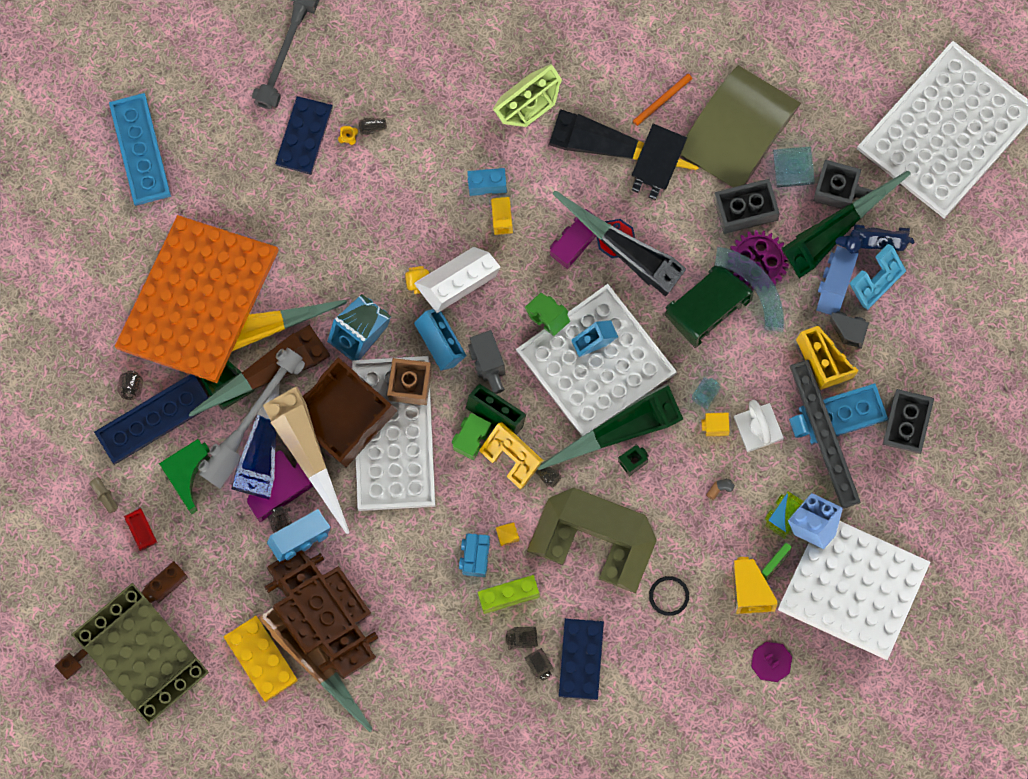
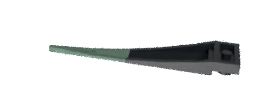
M558 191L553 192V195L647 285H652L665 297L686 271V268L673 257L611 226Z

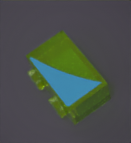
M787 491L785 496L781 494L775 503L778 505L774 511L770 510L765 517V520H767L765 526L785 539L791 531L788 520L804 501Z

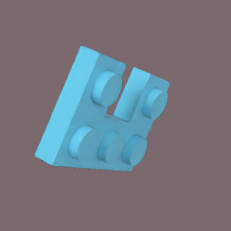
M889 244L875 256L882 269L872 279H870L867 272L861 270L849 283L862 307L867 310L906 272L894 247Z

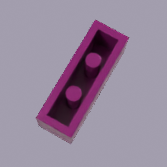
M577 217L574 218L575 222L571 227L567 226L562 232L563 236L559 241L555 240L550 246V256L566 269L570 268L596 237Z

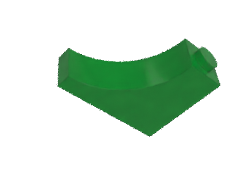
M199 439L159 463L191 514L198 511L192 494L193 482L199 471L198 467L203 460L208 461L210 459L208 455L210 449L205 442L201 444Z

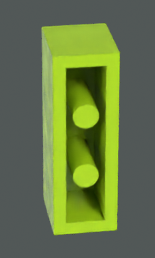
M534 575L477 591L483 614L540 597Z

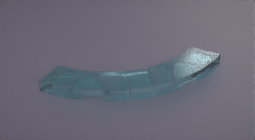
M717 247L715 266L724 267L736 272L747 280L758 294L764 311V330L783 332L784 314L782 303L776 287L769 276L748 257L727 248Z

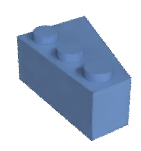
M837 246L835 253L831 252L828 263L831 264L830 268L826 267L823 278H826L825 282L821 281L818 289L821 296L816 311L831 315L832 312H840L859 253L851 254L850 251Z

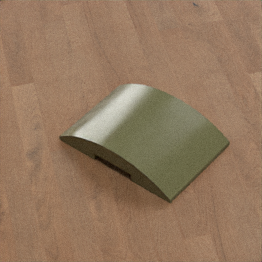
M738 65L720 85L686 136L687 140L681 156L731 187L745 185L801 103Z

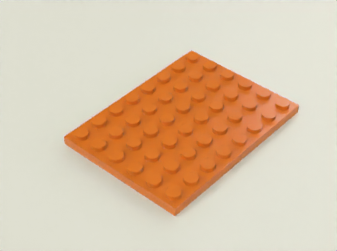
M177 215L115 344V348L217 383L277 256L278 247Z

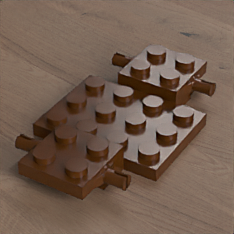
M302 550L298 551L290 560L284 559L281 562L277 560L270 564L267 570L272 575L273 582L265 585V590L270 593L274 589L279 588L286 596V598L274 604L273 608L305 655L321 646L328 659L319 665L322 673L333 667L341 678L344 679L376 659L370 648V643L378 639V635H376V632H373L365 637L356 625L369 617L371 612L339 566L322 575L316 567V564L324 561L322 554L319 553L315 557L310 558Z

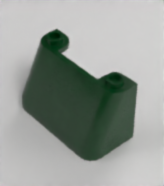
M723 265L713 266L704 279L676 302L672 301L666 306L665 316L694 348H697L702 343L701 340L705 336L710 335V331L736 309H741L742 304L747 306L753 299L754 292Z

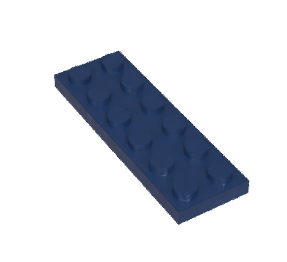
M190 374L96 430L94 433L113 465L199 415L200 413L189 416V413L207 400L208 396L197 378Z

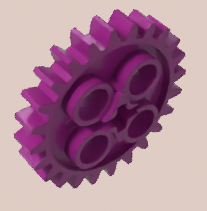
M755 230L754 235L749 231L747 232V237L740 235L741 242L735 239L734 243L736 246H731L730 250L732 252L728 253V257L731 259L728 260L727 264L733 265L729 268V271L735 272L734 275L747 286L751 285L752 291L755 289V286H758L759 291L762 290V286H765L767 290H769L770 284L775 287L777 284L776 280L781 282V275L786 276L787 273L784 269L789 267V264L785 263L788 260L781 249L784 247V242L778 244L779 237L772 239L773 233L765 236V230H763L761 235L758 234L757 230ZM764 245L766 249L764 251H758L756 249V246ZM742 255H748L750 257V260L742 261L740 257ZM755 256L758 260L762 259L761 264L759 261L755 262ZM774 260L776 265L769 266L767 261ZM758 270L761 275L755 277L751 274V271Z

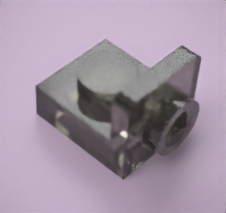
M514 627L508 630L506 634L508 649L537 647L536 627Z

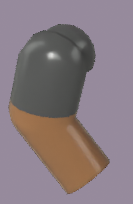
M727 478L716 481L706 496L715 500L720 491L726 490L731 492L735 485Z

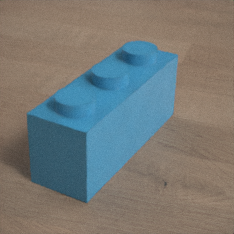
M434 309L427 310L414 322L441 371L454 368L467 356L441 311L436 313Z
M319 509L270 535L267 544L279 562L284 559L290 560L298 551H306L314 542L325 540L331 527Z

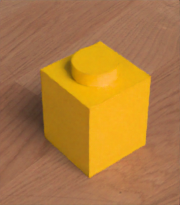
M729 412L705 413V419H701L702 431H705L706 437L729 436Z

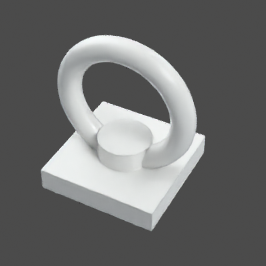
M751 400L749 402V411L733 417L747 452L784 439L770 403L760 406L756 400Z

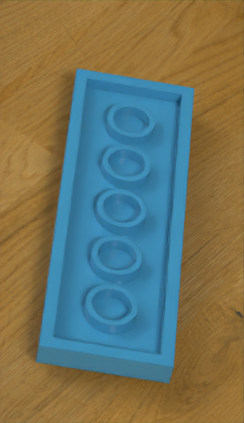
M145 93L109 102L134 205L137 206L171 197Z

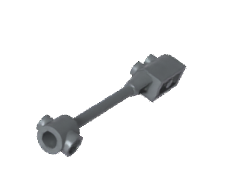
M291 0L294 1L291 25L267 85L261 84L259 89L255 88L252 93V98L255 99L254 103L257 106L265 109L278 107L281 94L278 93L274 86L298 25H300L307 12L315 13L320 0Z

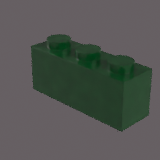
M480 383L468 396L466 409L490 422L493 427L503 422L516 435L523 428L527 414Z

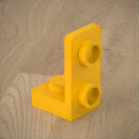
M492 198L494 235L512 234L510 198Z

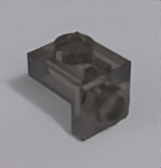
M283 506L272 510L273 513L267 517L273 533L292 524L288 514L291 511L290 507L286 509Z

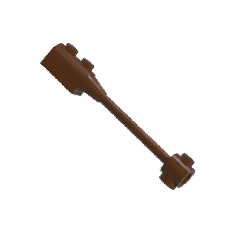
M173 561L146 584L141 593L150 604L154 601L160 603L188 577ZM83 648L74 656L69 652L54 666L68 680L82 668L79 661L88 653Z

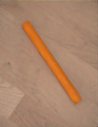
M686 74L633 120V123L636 126L642 123L692 80L691 75Z

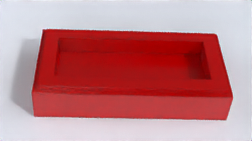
M142 508L124 516L140 551L158 543Z

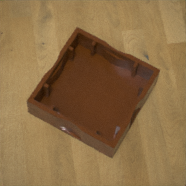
M339 357L321 375L315 386L302 396L306 402L318 443L346 468L398 411Z

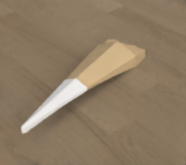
M294 387L265 403L263 407L271 420L270 423L345 533L349 534L347 523L316 438L306 402L298 387Z

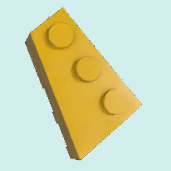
M819 326L804 330L797 337L796 341L805 360H809L819 390L850 380L858 373L859 370L849 363L846 356L839 352L834 346L833 341Z

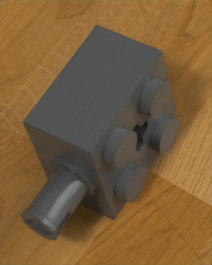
M825 159L813 201L843 209L852 203L853 198H861L873 190L859 186L858 181L862 169Z
M492 330L470 337V344H468L469 354L472 361L476 360L474 364L478 378L482 377L484 382L489 381L493 393L503 392L505 389L500 376L506 375L505 365Z

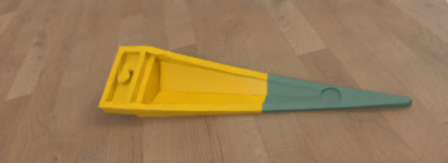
M339 300L300 308L249 314L232 351L345 305L347 301Z

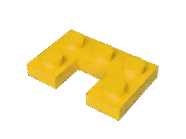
M503 422L497 424L479 450L491 463L496 462L503 451L514 460L516 464L507 477L519 489H522L543 462V459Z

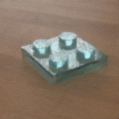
M811 147L773 150L777 188L813 185L815 183Z

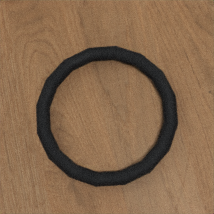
M665 576L652 584L649 591V600L652 607L658 613L665 616H674L681 613L687 607L689 590L681 579L674 576ZM665 580L678 582L685 591L683 605L673 612L659 609L653 600L655 587Z

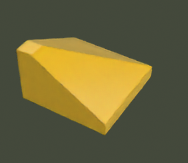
M514 522L495 527L501 546L519 541Z

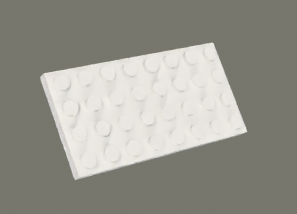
M428 356L396 358L429 362ZM393 358L352 360V370L398 410L356 456L358 511L436 507L430 388L427 405L389 401L387 393Z

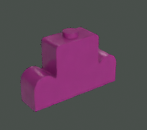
M279 450L270 457L265 456L262 458L259 464L250 470V474L261 492H252L247 498V503L261 523L314 486L298 462L296 468H293L284 453Z

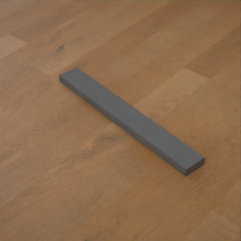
M809 360L790 365V370L842 509L860 504L861 501Z

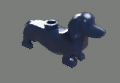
M858 224L854 225V230H852L849 236L838 237L835 241L836 244L846 248L851 254L859 253L860 248L882 250L887 244L893 246L896 251H904L909 243H915L914 239L909 237L910 228L899 227V231H889L873 227L865 229L864 225Z

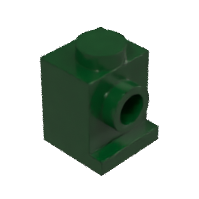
M636 444L618 457V463L630 477L648 463L647 457L649 455L643 447L639 448ZM637 458L638 462L636 464H633L631 462V459Z

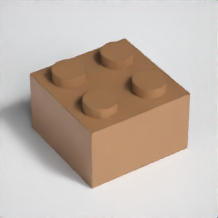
M393 358L387 393L389 401L427 405L432 373L431 362Z

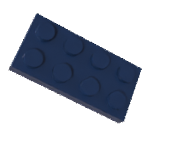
M299 96L296 97L277 156L276 166L312 175L333 105Z
M565 618L559 697L598 700L604 621Z

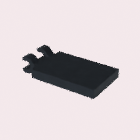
M653 123L631 175L636 178L631 190L638 193L642 183L653 187L649 198L656 200L660 189H667L687 137Z

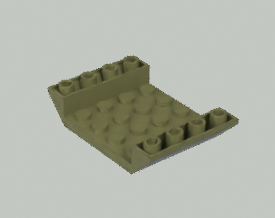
M133 583L71 634L148 725L209 673Z

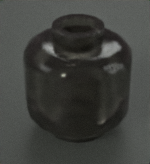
M136 371L122 373L119 376L117 392L125 400H134L141 395L143 378Z

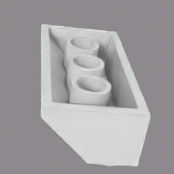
M472 247L414 284L436 313L495 278L500 266L489 252Z

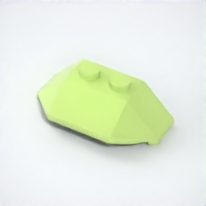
M552 64L530 73L504 93L493 107V110L503 124L527 127L555 105L562 79Z

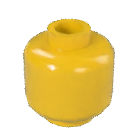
M424 266L409 268V271L405 273L407 289L414 291V294H421L414 283L428 275L429 270L424 269Z

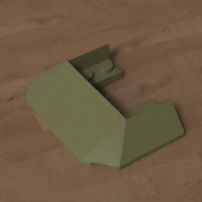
M571 488L548 498L527 552L564 565L577 530L612 543L613 546L599 580L636 594L657 542L646 515L576 488Z

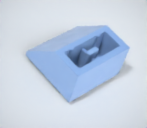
M811 493L788 522L795 536L825 549L836 536L843 509Z

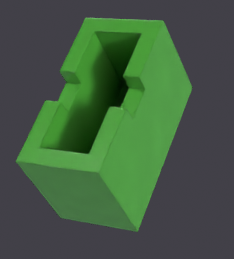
M543 293L537 295L525 306L530 319L539 326L543 323L545 325L544 329L553 336L571 322L567 315L569 313L562 304L560 306L556 304L551 296L547 297Z
M470 413L469 417L463 419L461 423L462 430L459 434H455L452 444L454 451L474 461L481 448L479 442L481 439L485 441L492 425L490 422Z

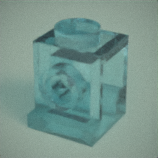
M704 377L693 393L692 401L708 410L720 392L721 387L719 383L712 378L707 379ZM709 391L710 396H706L703 392Z

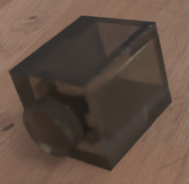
M542 648L524 657L536 681L539 679L544 681L552 676L553 666Z

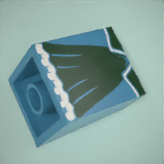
M361 294L334 319L327 342L350 360H360L388 327L391 315L373 303L371 299Z

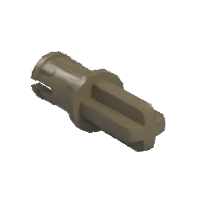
M99 477L90 481L89 484L97 494L98 501L102 502L108 513L115 512L118 509V505L110 495L111 491L106 489Z

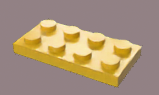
M254 616L223 636L265 702L298 681L257 616Z

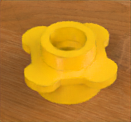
M342 126L338 141L354 145L358 129Z

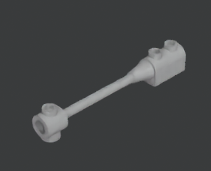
M286 348V350L280 349L277 352L276 358L278 361L276 364L280 366V369L238 429L220 445L214 444L209 451L212 455L208 461L203 460L198 467L201 471L199 475L220 489L242 458L236 451L244 436V432L285 373L289 372L290 374L294 373L297 375L304 368L305 362L302 361L303 358L289 348Z

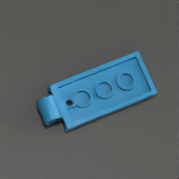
M875 383L823 399L836 436L888 420ZM801 406L798 410L802 414L789 419L795 438L804 437L809 434L811 437L810 443H817L805 408Z

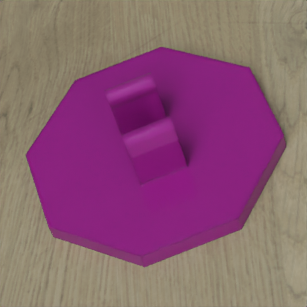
M766 641L754 650L751 668L760 680L779 682L790 674L792 656L783 644Z

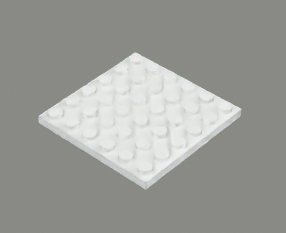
M608 284L570 310L567 315L571 322L555 336L543 329L516 349L518 355L581 437L677 374V371ZM611 320L618 338L601 349L579 357L571 340L595 322Z
M839 521L836 536L825 549L810 542L808 543L778 610L888 660L930 561Z

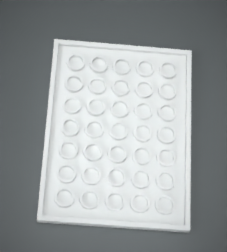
M952 41L857 146V150L892 178L910 171L911 174L900 184L945 219L1028 125V99Z

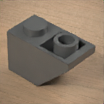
M832 312L830 322L842 343L862 349L869 322H866L861 317H848L843 312Z

